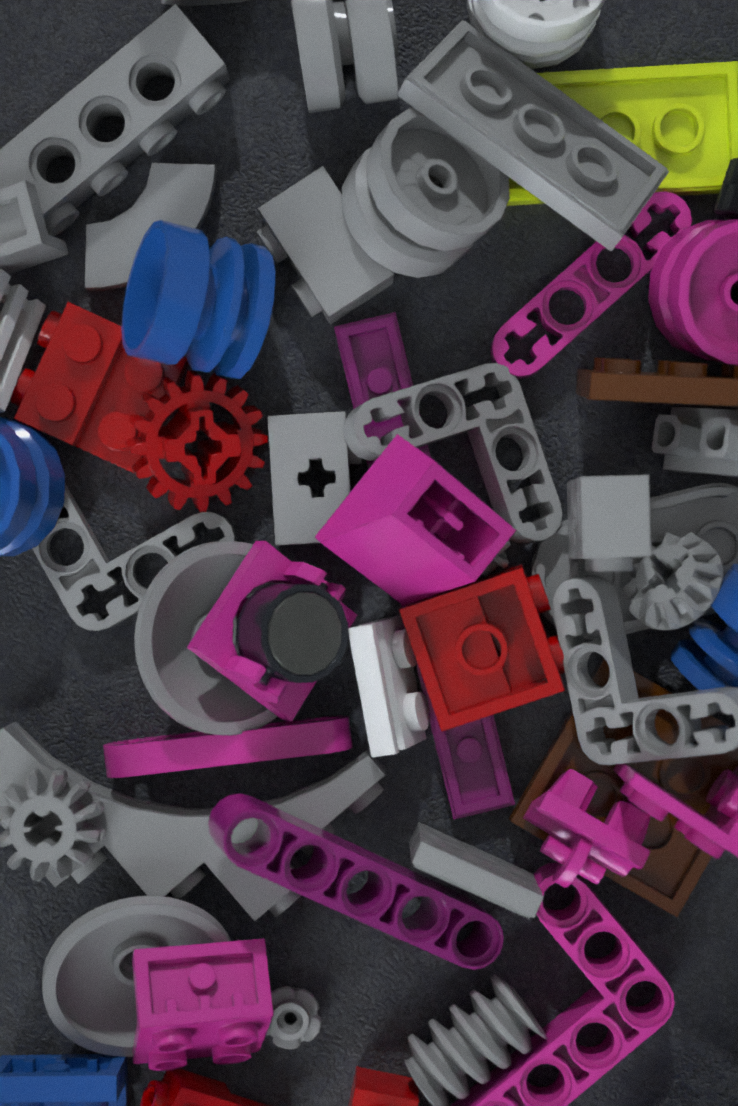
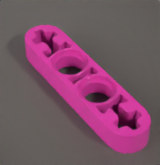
M666 191L654 193L629 227L631 234L635 239L646 229L652 220L647 211L652 208L657 214H662L667 209L673 213L675 219L672 221L670 228L675 235L670 238L667 233L662 231L654 236L643 247L645 251L653 254L650 260H645L643 252L635 241L623 235L615 248L621 249L628 255L631 261V271L625 280L615 283L606 281L597 271V256L607 248L596 241L501 326L492 340L490 348L492 362L506 366L510 374L515 375L517 379L528 378L537 373L650 272L662 248L682 229L691 226V211L686 202L674 193ZM570 290L581 297L584 303V313L580 321L575 324L564 325L553 319L549 312V301L556 292ZM534 311L537 313L544 329L558 337L559 341L552 346L545 334L530 350L531 357L534 359L533 363L527 365L523 360L519 359L510 364L504 357L509 349L505 338L512 334L514 338L520 340L528 335L537 325L526 318Z
M348 715L273 722L258 729L242 731V734L213 735L196 731L122 740L103 745L107 778L133 777L320 755L353 748Z

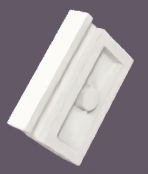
M395 616L348 628L371 758L397 754L399 750L407 749L427 739L425 730L429 726L428 703L424 694L418 692L414 673V666H416L417 660L402 617Z

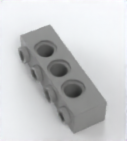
M174 4L0 149V188L24 180L34 184L48 235H58L77 219L79 211L76 208L96 192L98 196H103L115 189L128 175L125 167L144 151L148 156H151L168 145L177 134V130L174 127L191 112L194 111L197 115H201L222 99L226 93V89L223 86L230 81L225 63L179 7ZM167 76L175 81L173 91L165 99L151 101L143 97L144 86L153 77ZM108 116H118L125 120L124 130L116 140L100 142L94 138L95 128L102 119ZM61 156H69L75 159V170L68 180L58 184L47 182L46 170L54 159Z

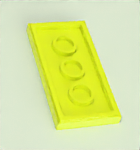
M738 61L537 73L668 168L669 173L654 193L666 191L678 196L720 193L730 160L738 158ZM509 178V201L506 206L545 204Z

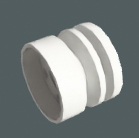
M467 0L466 5L471 26L530 69L558 65L577 53L593 32L601 8L606 0H545L542 2L539 0Z

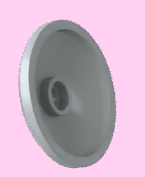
M215 541L204 543L182 552L164 566L153 579L138 611L134 638L135 654L139 672L146 689L157 705L168 716L178 723L199 732L213 735L242 734V731L263 727L278 717L187 648L253 544L237 541ZM266 583L254 588L246 596V598L249 599L256 590L268 586L272 583ZM235 617L233 620V643L237 655L241 656L236 642V624L238 618Z
M138 896L104 904L74 921L62 932L51 947L46 957L42 974L45 1008L59 1031L77 1045L100 1054L133 1057L132 1049L137 1027L132 961L133 950L231 941L223 926L212 915L196 905L183 900L162 896Z

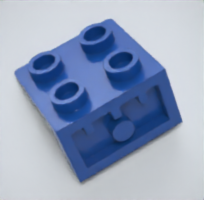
M105 1054L1 1055L0 1106H128L127 1057Z

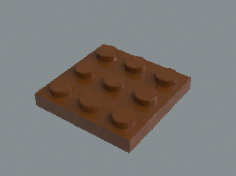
M602 656L590 678L596 684L604 687L610 677V668ZM633 671L638 698L673 694ZM572 709L509 817L512 823L543 841L550 834L526 821L523 817L531 802L547 792L557 779L569 769L575 770L592 780L598 787L585 812L604 823L613 804L620 800L634 805L628 800L627 796L619 791L625 781L613 771L616 764H598L589 759L582 750L577 736ZM660 709L655 717L656 731L663 741L674 744L679 736L678 722L672 713L665 709ZM711 715L700 718L701 729L717 725L728 726ZM633 724L620 728L603 727L605 737L615 739V741L634 735ZM738 748L720 754L626 764L705 815L711 804L706 802V797L713 783L724 770L729 769L734 772L738 766ZM668 812L662 822L650 815L651 818L641 846L651 852L643 868L638 870L633 867L624 877L606 868L604 876L678 917L712 856L684 837L683 833L674 828L679 818Z

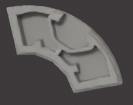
M152 163L146 188L130 209L110 221L86 224L85 289L87 291H103L127 286L135 254L144 234L153 222L163 220L199 230L212 203L216 186V166L208 164Z

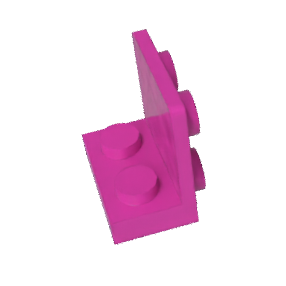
M616 764L613 771L625 781L619 791L627 796L630 802L660 822L664 820L668 812L679 818L674 828L683 833L686 839L719 860L725 849L738 857V766L734 772L729 769L724 770L713 783L706 797V802L711 804L706 814L703 815L628 764Z
M265 938L133 950L132 961L137 1012V1027L132 1049L134 1064L148 1063L150 1070L168 1071L186 1066L187 1059L213 1057V1063L227 1065L247 1061L251 1058V1053L260 1051L274 1016Z

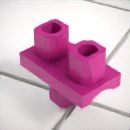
M572 769L564 772L547 792L532 801L523 817L526 821L550 834L544 841L540 852L558 862L553 875V882L567 888L576 876L580 875L597 885L603 878L606 868L621 877L626 876L633 867L638 870L642 869L651 852L641 846L651 818L650 815L631 803L621 800L613 804L604 823L587 814L585 811L598 787L592 780Z

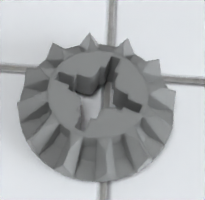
M691 531L684 537H678L667 532L662 544L657 547L651 546V557H644L640 563L633 564V571H630L631 581L622 588L629 600L630 606L628 610L642 624L656 630H673L692 623L708 610L719 593L723 579V567L719 554L709 543ZM667 569H672L676 572L677 585L681 589L678 593L672 588L665 586V580L662 576L664 575L663 572Z

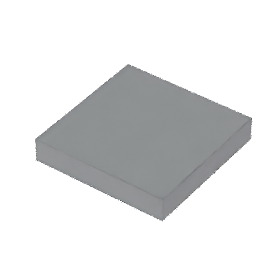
M418 822L409 841L413 867L528 919L530 917L535 918L544 896L533 873Z

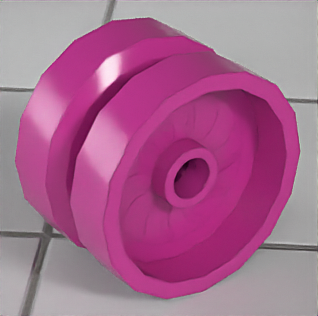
M738 219L706 220L682 229L662 248L650 272L648 302L656 327L673 347L695 358L737 365Z

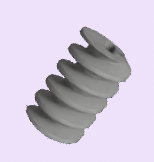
M496 974L490 977L495 995L493 999L489 1000L475 989L469 992L474 1009L472 1014L468 1015L455 1004L448 1007L453 1022L451 1029H446L434 1019L428 1021L433 1042L427 1045L414 1034L407 1036L412 1057L407 1060L405 1059V1064L416 1085L432 1106H449L446 1090L459 1099H465L469 1096L470 1087L466 1074L480 1084H486L490 1081L491 1074L487 1059L502 1069H507L511 1066L508 1044L523 1054H528L532 1051L529 1029L544 1039H548L537 1019L517 991Z

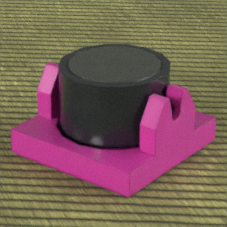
M255 541L187 648L280 719L293 721L317 680L328 676L341 662L348 644V628L351 627L358 615L341 602L345 596L346 588L340 584L325 581L324 578L327 573L324 570L305 562H291L267 541ZM266 583H272L268 586L256 590L249 599L246 598V596L254 588ZM235 617L238 618L236 624V642L241 656L237 655L233 643V620Z

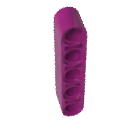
M240 793L228 795L220 800L211 811L208 825L212 839L231 862L246 871L463 968L471 970L485 968L494 962L501 952L504 939L503 930L499 922L470 898L249 795ZM256 818L258 826L254 835L245 842L232 843L231 837L236 826L245 819ZM313 845L314 851L308 863L301 868L291 869L290 861L295 851L302 846ZM368 870V878L362 889L355 893L347 894L346 889L351 878L361 871ZM421 896L422 901L418 910L413 915L402 918L403 909L411 899ZM474 921L473 929L468 937L456 942L458 932L462 926Z

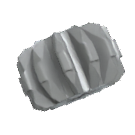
M64 768L55 769L48 784L40 770L34 769L25 775L26 789L19 784L11 783L3 790V794L11 806H0V824L10 826V829L0 833V847L3 848L13 844L17 849V852L9 857L7 862L8 868L12 870L18 868L27 859L31 860L30 875L31 879L35 881H41L45 877L49 865H51L55 875L60 880L67 879L72 874V860L87 866L94 859L95 855L86 842H101L105 837L106 830L103 827L87 822L88 819H92L104 811L103 802L93 801L84 805L80 797L88 792L91 786L90 782L82 779L71 790H67L68 775L67 770ZM52 811L61 819V823L55 827V830L63 832L61 834L54 831L50 835L45 836L37 828L43 822V818H36V814L44 817Z

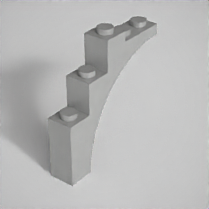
M17 722L7 725L0 730V806H11L3 794V790L9 784L16 783L26 789L25 775L34 769L40 770L48 784L53 771L57 768L67 770V790H71L82 779L90 782L91 786L88 792L80 797L84 805L93 801L103 802L104 811L98 816L87 820V822L100 825L106 830L105 837L101 842H86L95 855L94 859L87 866L72 860L71 876L78 884L108 859L101 851V848L105 846L147 896L164 897L170 892L175 899H180L205 877L206 874L199 867L203 863L208 866L254 921L267 910L275 917L280 915L301 896L246 871L231 862L216 845L209 833L208 821L213 808H183L135 799L92 782L54 758ZM367 749L329 777L286 796L263 802L334 834L335 829L329 823L346 808L349 807L354 814H357L382 793L384 789L378 781L385 776V767L376 757L371 758L370 749ZM52 811L44 817L36 814V818H43V822L37 826L43 835L48 836L54 831L62 834L63 831L55 830V827L61 823V819L57 814ZM250 818L240 822L233 831L232 843H242L249 840L256 832L258 826L257 819ZM1 824L5 830L10 829V826ZM305 845L299 848L306 856L314 851L313 845ZM293 854L290 868L296 869L304 866L296 855ZM49 865L45 876L54 887H57L64 880H60L55 875L51 865Z

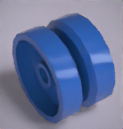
M0 417V556H16L37 547L54 529L64 505L65 473L57 450L40 430L16 419Z

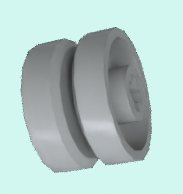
M291 0L309 113L341 108L345 100L342 66L346 65L353 66L357 93L365 104L398 100L395 57H398L399 53L391 0H343L332 3V0Z
M408 108L388 123L377 136L373 146L367 149L351 167L342 186V212L350 233L371 259L390 271L416 278L441 274L457 262L473 246L475 241L486 234L501 219L509 201V177L415 108Z

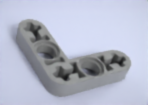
M498 363L483 364L372 398L353 409L346 418L343 428L345 442L355 455L368 461L377 460L397 434L416 448L467 432L494 512L516 529L510 540L519 544H531L549 538L559 528L562 519L561 503L520 383L515 375L510 374L506 366ZM484 386L487 388H497L499 392L498 399L493 402L483 401L465 408L464 396L470 395ZM424 395H433L443 401L447 409V419L442 428L435 429L429 427L420 417L419 403ZM401 415L404 427L397 428L383 435L381 442L378 437L372 436L367 438L364 433L363 426L369 424L372 419L376 423H381ZM503 437L513 439L522 450V463L517 471L506 470L499 464L496 458V446ZM529 477L531 485L512 492L509 491L507 484H512ZM537 506L540 517L532 522L522 523L519 511L524 510L526 507Z
M65 483L63 507L65 506L69 517L58 519L54 529L37 547L32 549L74 622L86 630L100 631L113 627L138 613L142 599L147 591V588L137 581L135 575L136 564L141 557L149 553H157L163 556L169 563L177 554L167 546L166 542L177 536L179 548L188 546L198 539V533L195 528L202 523L210 530L222 529L225 537L219 541H237V536L233 525L227 518L217 513L201 512L186 518L109 561ZM63 529L76 531L82 537L84 543V551L81 558L75 564L69 566L56 562L50 552V542L53 536ZM121 567L125 585L139 599L138 602L129 606L127 594H123L106 605L109 616L105 619H102L98 613L86 614L82 608V604L89 600L86 589L93 585L100 592L120 584L112 576V572Z
M586 575L562 582L556 589L553 597V615L559 645L564 654L563 665L577 736L582 750L589 759L602 765H615L720 754L738 748V688L722 687L638 698L620 602L615 588L607 579L599 575ZM591 598L593 611L581 612L578 600ZM600 631V639L589 642L584 641L583 634ZM593 652L602 655L610 668V677L604 687L596 684L588 673L587 662ZM660 709H665L672 713L678 722L679 736L674 744L663 741L656 731L655 717ZM720 711L723 714H733L735 727L730 729L726 725L709 726L701 729L700 718ZM633 724L634 735L615 741V739L606 738L604 735V726L620 728Z

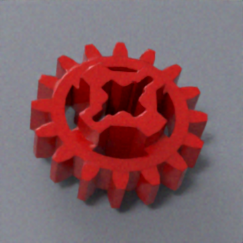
M194 370L187 371L185 386L178 387L168 376L163 378L162 384L165 394L158 399L154 395L145 392L141 397L150 408L147 415L130 414L128 420L141 432L140 437H133L125 441L126 448L131 454L143 456L131 466L133 472L139 479L152 476L146 488L156 499L169 490L168 502L177 510H181L188 497L192 499L194 506L199 512L207 511L210 496L216 495L226 506L231 504L229 488L236 484L240 488L249 490L252 484L244 475L247 467L263 468L265 463L253 452V447L267 443L268 435L260 429L251 427V425L257 423L263 417L261 410L254 405L242 407L249 394L238 385L226 392L227 380L224 377L217 376L215 373L210 377L206 386L203 385L201 376ZM209 402L224 407L231 415L234 424L229 425L225 421L214 422L213 410L210 409ZM178 408L179 412L166 426H162L165 419ZM201 429L209 438L198 443V452H195L194 455L185 446V443L195 441L196 431ZM229 457H231L228 463L219 472L216 473V471L221 467V465ZM159 459H165L167 462L179 461L181 463V471L185 474V480L176 478L166 472L161 466Z

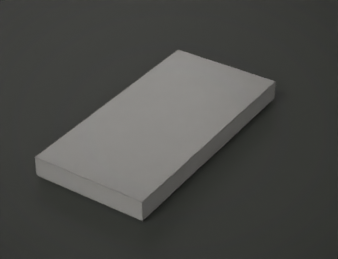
M463 20L405 78L397 93V96L611 252L669 173L668 168Z

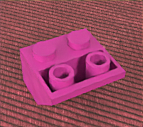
M397 434L316 534L315 538L404 606L475 582L516 532V529L434 460Z

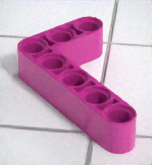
M558 862L548 863L538 868L533 874L543 896L547 888L555 883L553 882V875ZM577 875L571 883L575 887V897L568 907L562 910H552L543 905L542 900L536 915L594 986L542 1028L548 1039H544L536 1033L530 1038L532 1051L528 1054H523L516 1050L510 1055L511 1066L507 1069L497 1066L490 1072V1081L486 1084L476 1083L470 1088L469 1096L465 1099H457L450 1106H567L661 1028L672 1016L675 1001L674 993L657 966L580 875ZM604 931L615 935L616 943L609 955L595 959L584 953L586 941L591 935ZM642 981L656 984L655 996L650 1003L638 1007L626 1003L625 998L632 985ZM597 1022L608 1027L606 1038L596 1046L586 1047L576 1042L578 1032L589 1023ZM550 1064L560 1070L558 1078L554 1083L547 1087H536L527 1081L528 1074L538 1065Z

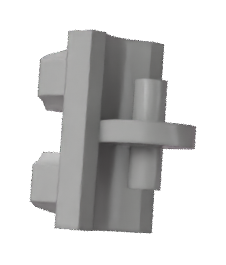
M672 407L671 415L659 414L655 422L652 450L654 453L665 455L663 469L673 472L738 477V410Z

